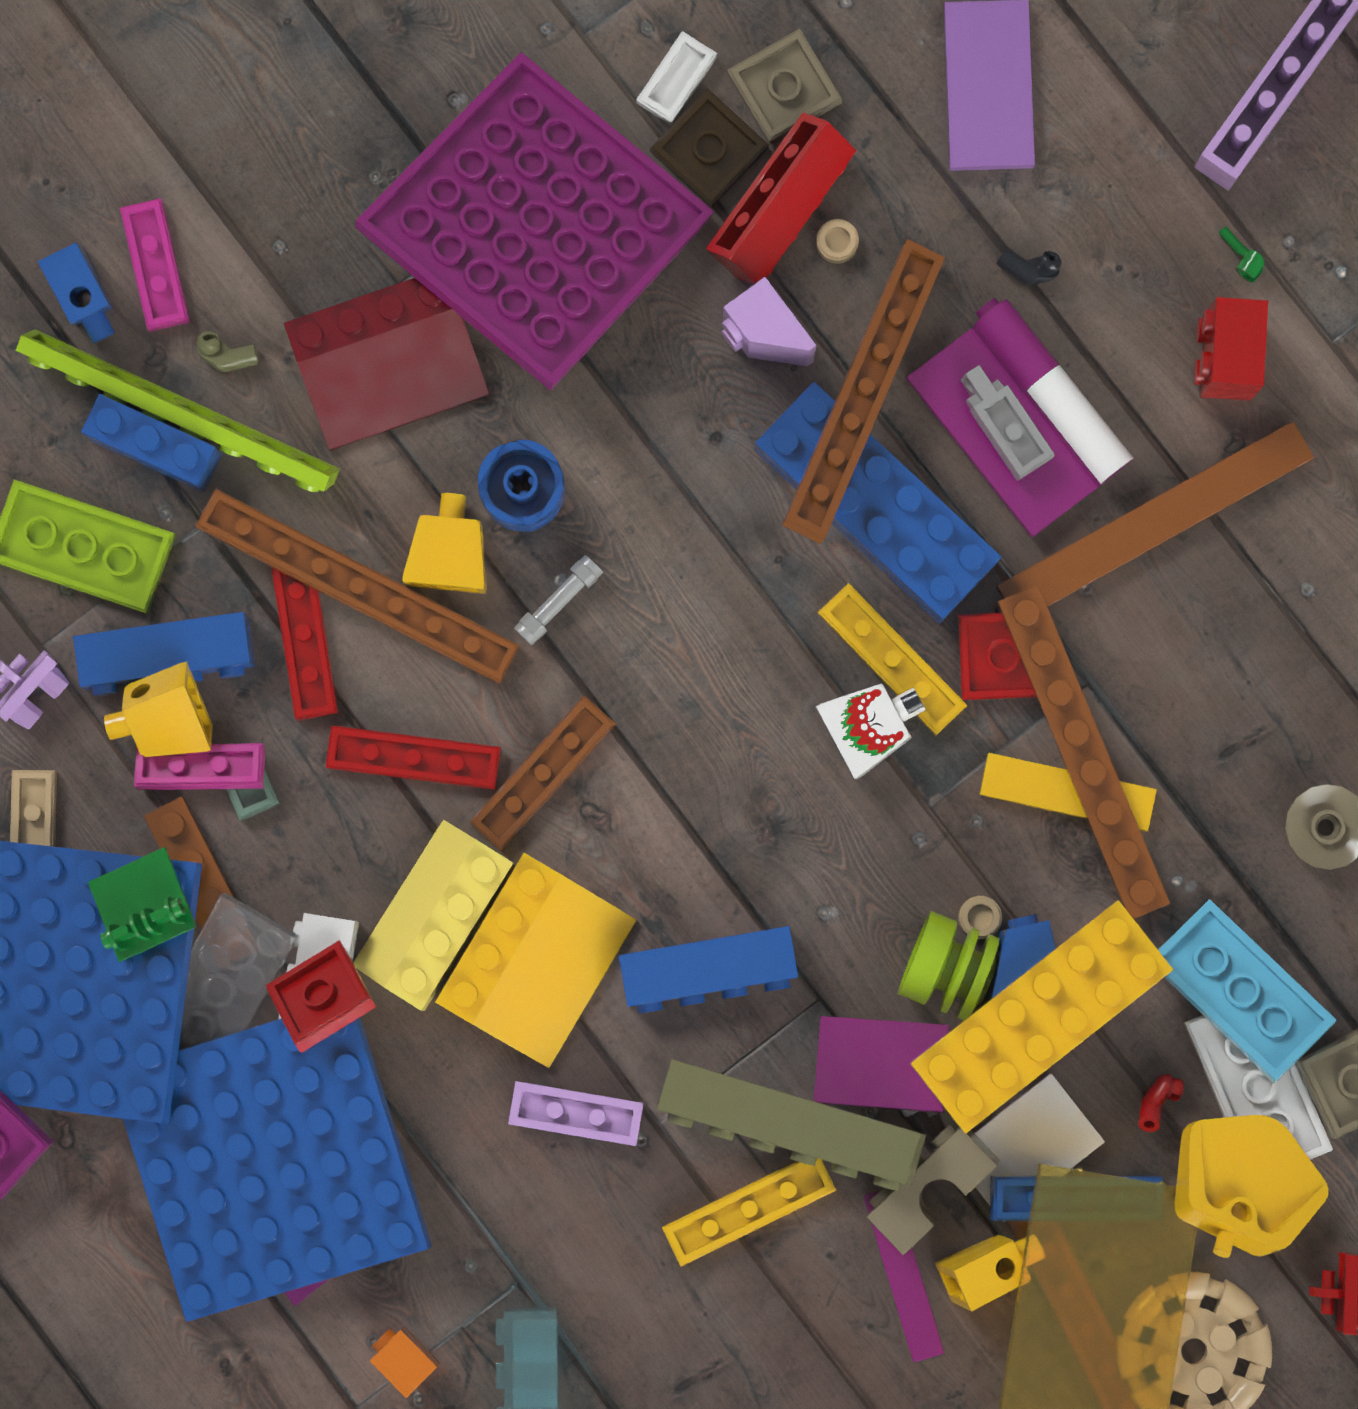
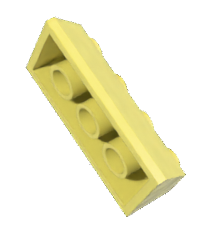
M443 820L353 962L355 967L421 1011H425L516 864Z

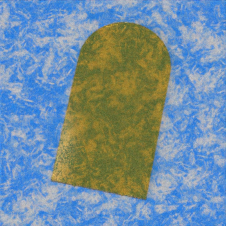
M1038 1163L999 1409H1169L1197 1227L1184 1222L1176 1214L1174 1204L1176 1186L1166 1185L1164 1182L1154 1183L1088 1172L1082 1168L1070 1169Z

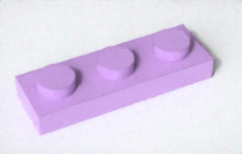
M515 1081L508 1124L637 1146L644 1103Z

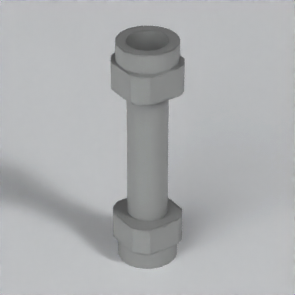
M584 555L570 568L573 574L533 615L527 612L514 627L531 646L547 632L545 626L584 586L589 589L603 573L588 556Z

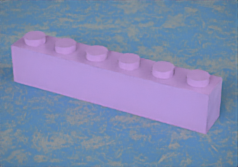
M1311 0L1203 151L1194 168L1227 191L1231 189L1358 11V0Z

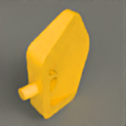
M1246 1115L1204 1119L1188 1124L1183 1130L1174 1203L1177 1216L1184 1222L1217 1237L1213 1253L1219 1257H1230L1233 1246L1259 1257L1285 1249L1297 1237L1328 1197L1329 1188L1325 1179L1290 1131L1274 1118L1265 1115Z

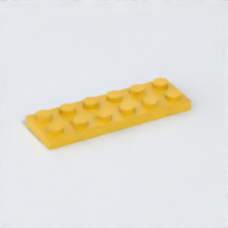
M1117 900L919 1055L910 1065L960 1129L966 1134L1172 972L1173 968L1121 902Z

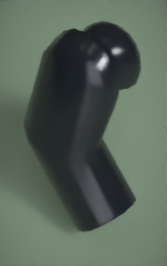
M1008 247L998 259L996 265L1022 284L1030 286L1049 282L1057 277L1062 260L1053 251H1045L1043 256L1026 260Z

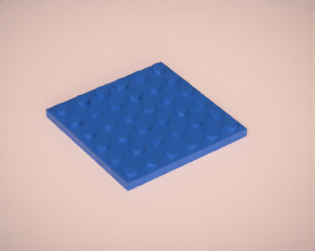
M0 841V1090L15 1105L169 1124L194 929L129 959L118 962L113 947L106 949L100 939V934L105 932L106 928L88 884L89 881L133 862L142 856ZM171 860L195 920L202 864Z
M360 1017L302 1053L295 1046L282 1018L179 1050L169 1124L123 1119L186 1322L432 1247Z

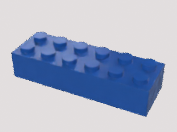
M815 382L755 442L754 451L795 490L799 486L835 402ZM871 434L869 435L832 521V525L940 625L998 564L1002 557Z

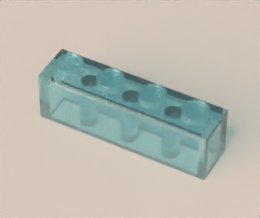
M506 1308L504 1319H496V1345H504V1363H496V1389H504V1407H497V1409H559L558 1308Z

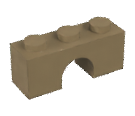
M949 1124L931 1142L936 1149L925 1160L920 1156L912 1186L900 1183L898 1191L883 1187L869 1201L874 1208L870 1211L867 1218L902 1255L933 1228L938 1220L924 1203L923 1189L926 1184L938 1179L947 1180L955 1184L966 1196L998 1166L1000 1160L972 1130L965 1134L960 1127L955 1130Z

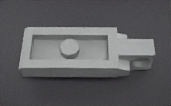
M980 365L964 374L961 382L970 395V398L966 400L969 409H971L970 413L1016 481H1019L1055 456L1008 385L1004 387L999 380L991 383Z

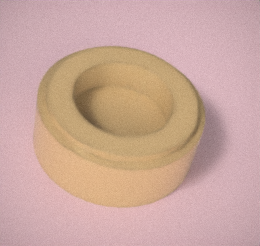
M833 219L823 224L818 231L816 247L820 256L834 264L849 261L855 255L859 243L855 227L842 219Z
M975 896L962 904L958 913V922L966 935L972 928L980 930L978 939H984L989 934L994 935L998 931L1002 922V912L999 905L993 899L986 896Z

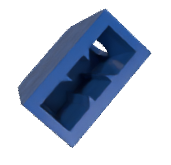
M76 242L38 261L70 324L74 326L83 324L92 344L103 341L115 334L105 313L114 307L84 247ZM87 290L91 301L87 306L80 307L77 302V296L80 292Z

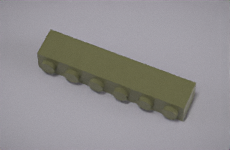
M673 1059L671 1060L657 1110L669 1113L668 1122L687 1128H692L694 1121L710 1125L708 1134L733 1141L735 1133L751 1138L749 1142L750 1147L774 1153L775 1146L792 1150L790 1159L815 1166L817 1158L832 1162V1172L852 1178H857L858 1171L875 1176L873 1184L895 1191L899 1190L900 1183L912 1186L926 1138L925 1134Z

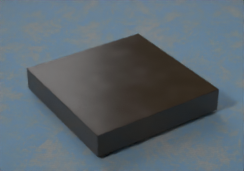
M707 88L650 148V153L712 208L766 152L769 144Z

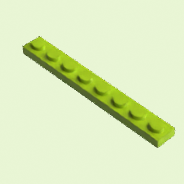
M34 329L20 337L15 351L28 356L27 361L42 369L55 368L65 373V378L73 384L83 387L92 385L103 390V396L121 404L129 402L142 408L141 413L160 422L168 420L181 426L180 431L200 440L205 437L218 443V448L228 455L234 457H242L244 455L257 461V467L265 472L275 475L284 473L295 478V484L307 491L319 492L321 490L324 492L335 484L340 468L39 330Z

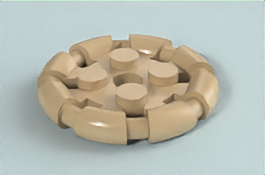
M1203 1272L1172 1274L1166 1276L1167 1281L1155 1287H1152L1150 1284L1143 1289L1127 1307L1122 1317L1126 1319L1121 1335H1116L1117 1370L1120 1378H1125L1131 1390L1128 1395L1140 1409H1249L1261 1395L1265 1387L1262 1381L1266 1368H1271L1272 1364L1271 1334L1268 1325L1262 1324L1256 1312L1259 1310V1307L1244 1290L1229 1280L1225 1279L1224 1282L1211 1279L1209 1273ZM1204 1295L1217 1299L1213 1312L1200 1307ZM1175 1297L1181 1309L1175 1310L1166 1316L1161 1303ZM1241 1319L1247 1332L1236 1337L1235 1332L1228 1324ZM1142 1325L1154 1328L1149 1344L1138 1341ZM1192 1338L1200 1339L1205 1347L1203 1358L1196 1363L1186 1362L1181 1354L1183 1344ZM1238 1357L1250 1361L1245 1377L1233 1373ZM1152 1363L1158 1377L1146 1383L1140 1370ZM1221 1388L1226 1399L1212 1406L1206 1394L1215 1393ZM1173 1390L1187 1395L1183 1407L1170 1403Z

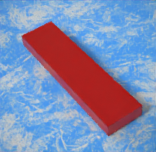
M271 567L295 720L300 721L339 714L320 592Z
M331 725L325 768L496 790L501 747Z

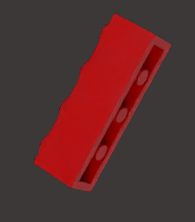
M802 113L709 243L706 250L738 279L754 285L764 277H769L777 262L790 244L795 241L799 231L814 210L820 206L824 196L836 179L844 172L848 162L857 150L828 121Z

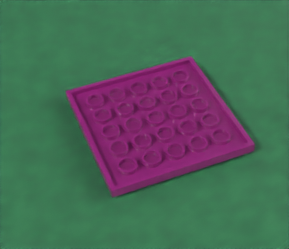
M520 52L356 219L355 228L551 391L711 220L714 211L525 54Z

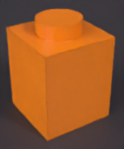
M405 1326L397 1333L389 1328L371 1346L377 1353L371 1358L370 1362L405 1398L440 1364Z

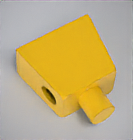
M441 493L439 516L420 515L403 573L402 582L406 587L486 594L483 529L479 520L464 519L467 496L456 493Z
M187 661L128 684L124 688L122 711L104 716L105 729L109 739L114 740L132 735L139 753L145 757L197 753L211 750L213 724Z
M1033 1234L1016 1242L1002 1235H996L934 1263L951 1302L969 1311H973L1027 1283L1030 1277L1026 1266L1044 1258V1254L1037 1238ZM1000 1260L999 1267L996 1269V1265Z

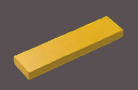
M849 583L818 611L817 614L896 696L914 687L926 709L916 716L935 736L967 707L966 703Z
M993 753L987 754L979 796L1087 819L1066 769ZM1120 781L1140 831L1147 832L1157 789Z
M817 1158L815 1166L795 1161L662 1226V1229L682 1267L836 1191V1188L821 1159Z

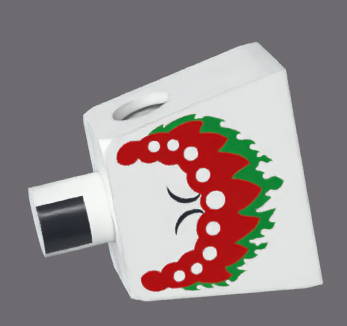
M883 684L875 685L816 706L854 779L864 776L909 741L912 737L904 721L926 710L914 687L891 699Z

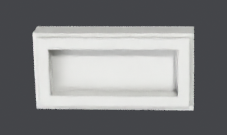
M682 31L636 99V104L672 126L717 59V53Z

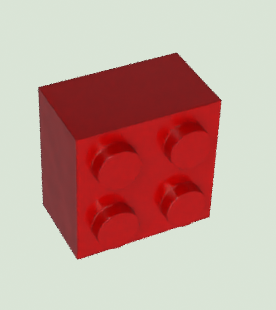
M1216 297L1209 309H1204L1203 318H1198L1196 327V343H1203L1200 360L1196 359L1194 366V385H1200V398L1251 401L1264 386L1269 300Z

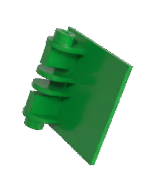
M166 847L88 882L106 931L100 934V939L106 949L113 947L118 962L129 959L197 928Z

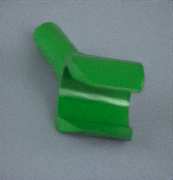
M1227 226L1219 231V235L1234 250L1236 255L1242 259L1235 268L1236 272L1245 280L1251 283L1255 282L1263 271L1264 260L1262 255L1243 246Z

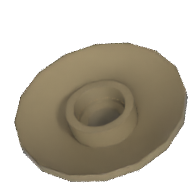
M1324 784L1308 788L1295 798L1287 811L1284 829L1288 845L1298 859L1314 868L1332 870L1348 866L1358 858V796L1342 786ZM1321 820H1327L1331 823L1332 832L1330 835L1323 836L1318 831V824Z

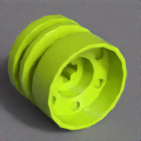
M930 911L907 963L897 994L925 1005L934 990H940L943 992L940 1012L947 1014L955 997L961 1000L956 1018L964 1021L972 1014L973 1010L983 1001L997 966L996 958L1000 938L989 934L981 950L978 951L975 949L980 930L972 928L963 943H958L954 941L957 921Z

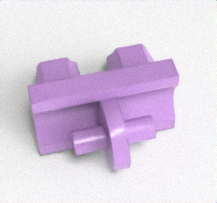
M45 650L22 676L19 673L29 662L22 654L19 653L10 665L0 659V672L2 673L0 675V693L11 682L14 683L0 700V717L7 722L10 718L15 723L29 730L43 713L39 707L28 699L35 688L39 686L55 699L68 686L69 681L60 669L56 667L57 662Z

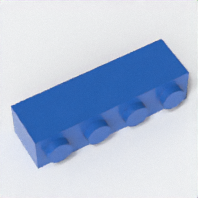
M244 612L73 636L79 687L86 691L92 690V696L117 694L118 686L128 685L186 661L196 683L203 681L202 674L219 672L220 678H233L244 676L245 668L255 667L249 616Z
M790 926L619 955L627 1007L636 1006L638 1014L663 1010L662 1001L679 998L680 1007L706 1002L704 995L706 993L721 991L723 999L748 995L747 986L764 984L765 992L791 988L789 979L798 978Z

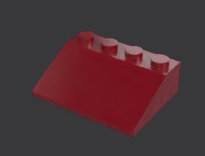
M416 278L283 323L330 451L490 396L463 318Z

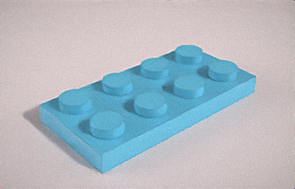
M1210 899L1158 949L1173 968V971L1164 978L1274 1084L1336 1022V1019Z

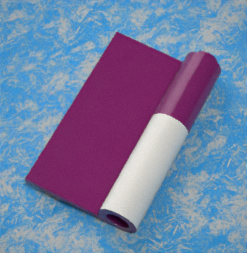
M993 298L975 313L979 320L969 331L909 374L905 379L1027 534L1033 538L1122 470L1134 458L1009 300L1005 299L999 303L996 298ZM978 365H980L991 383L999 380L1004 387L1006 385L1009 386L1055 455L1051 460L1019 481H1016L970 413L971 409H969L966 403L970 395L962 384L961 378Z

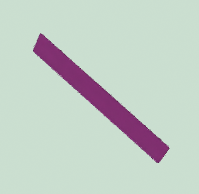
M879 1191L863 1196L868 1214L874 1208L869 1201ZM871 1222L913 1362L942 1355L944 1350L913 1248L911 1247L902 1255Z

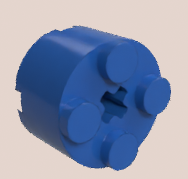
M517 440L494 448L485 457L478 473V490L487 513L496 523L513 531L533 532L552 521L560 511L565 498V481L561 467L550 450L531 440ZM525 477L529 478L528 482L531 490L529 492L522 491L519 495L515 494L516 491L512 483L514 481L522 482Z

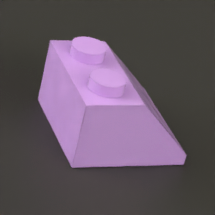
M766 277L723 307V322L721 324L724 330L721 333L735 352L742 349L748 358L808 366L814 362L816 344Z

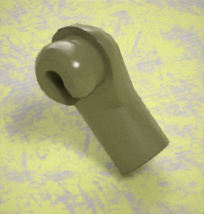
M212 331L203 332L197 338V352L201 359L220 372H230L259 364L254 344L232 349Z

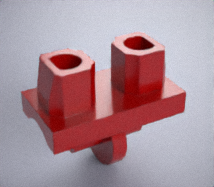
M1339 1252L1337 1287H1335V1271L1322 1270V1286H1309V1296L1321 1297V1314L1334 1315V1298H1337L1336 1331L1342 1332L1344 1335H1357L1358 1255Z

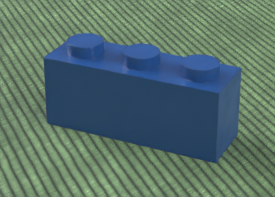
M101 394L98 395L81 431L90 441L203 493L222 457V454L215 446Z

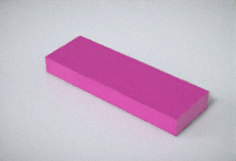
M159 198L120 207L147 330L151 332L190 323L162 199Z
M263 743L211 744V750L206 752L145 757L139 753L136 746L134 787L137 790L263 789L266 747Z

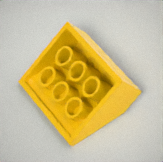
M523 853L435 1003L550 1068L637 920L540 861Z

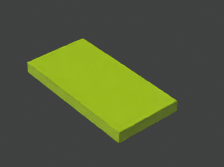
M14 479L0 517V565L149 614L176 534Z

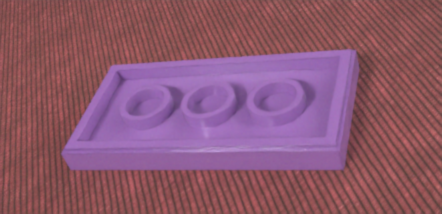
M1029 0L944 2L949 171L1034 168Z

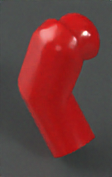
M1164 1074L1157 1078L1141 1100L1138 1122L1140 1129L1145 1132H1155L1160 1128L1164 1101L1166 1098L1173 1102L1181 1099L1185 1086L1182 1079L1172 1078L1171 1074Z

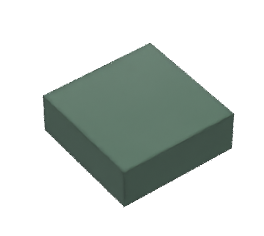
M265 768L263 789H226L240 821L280 804Z

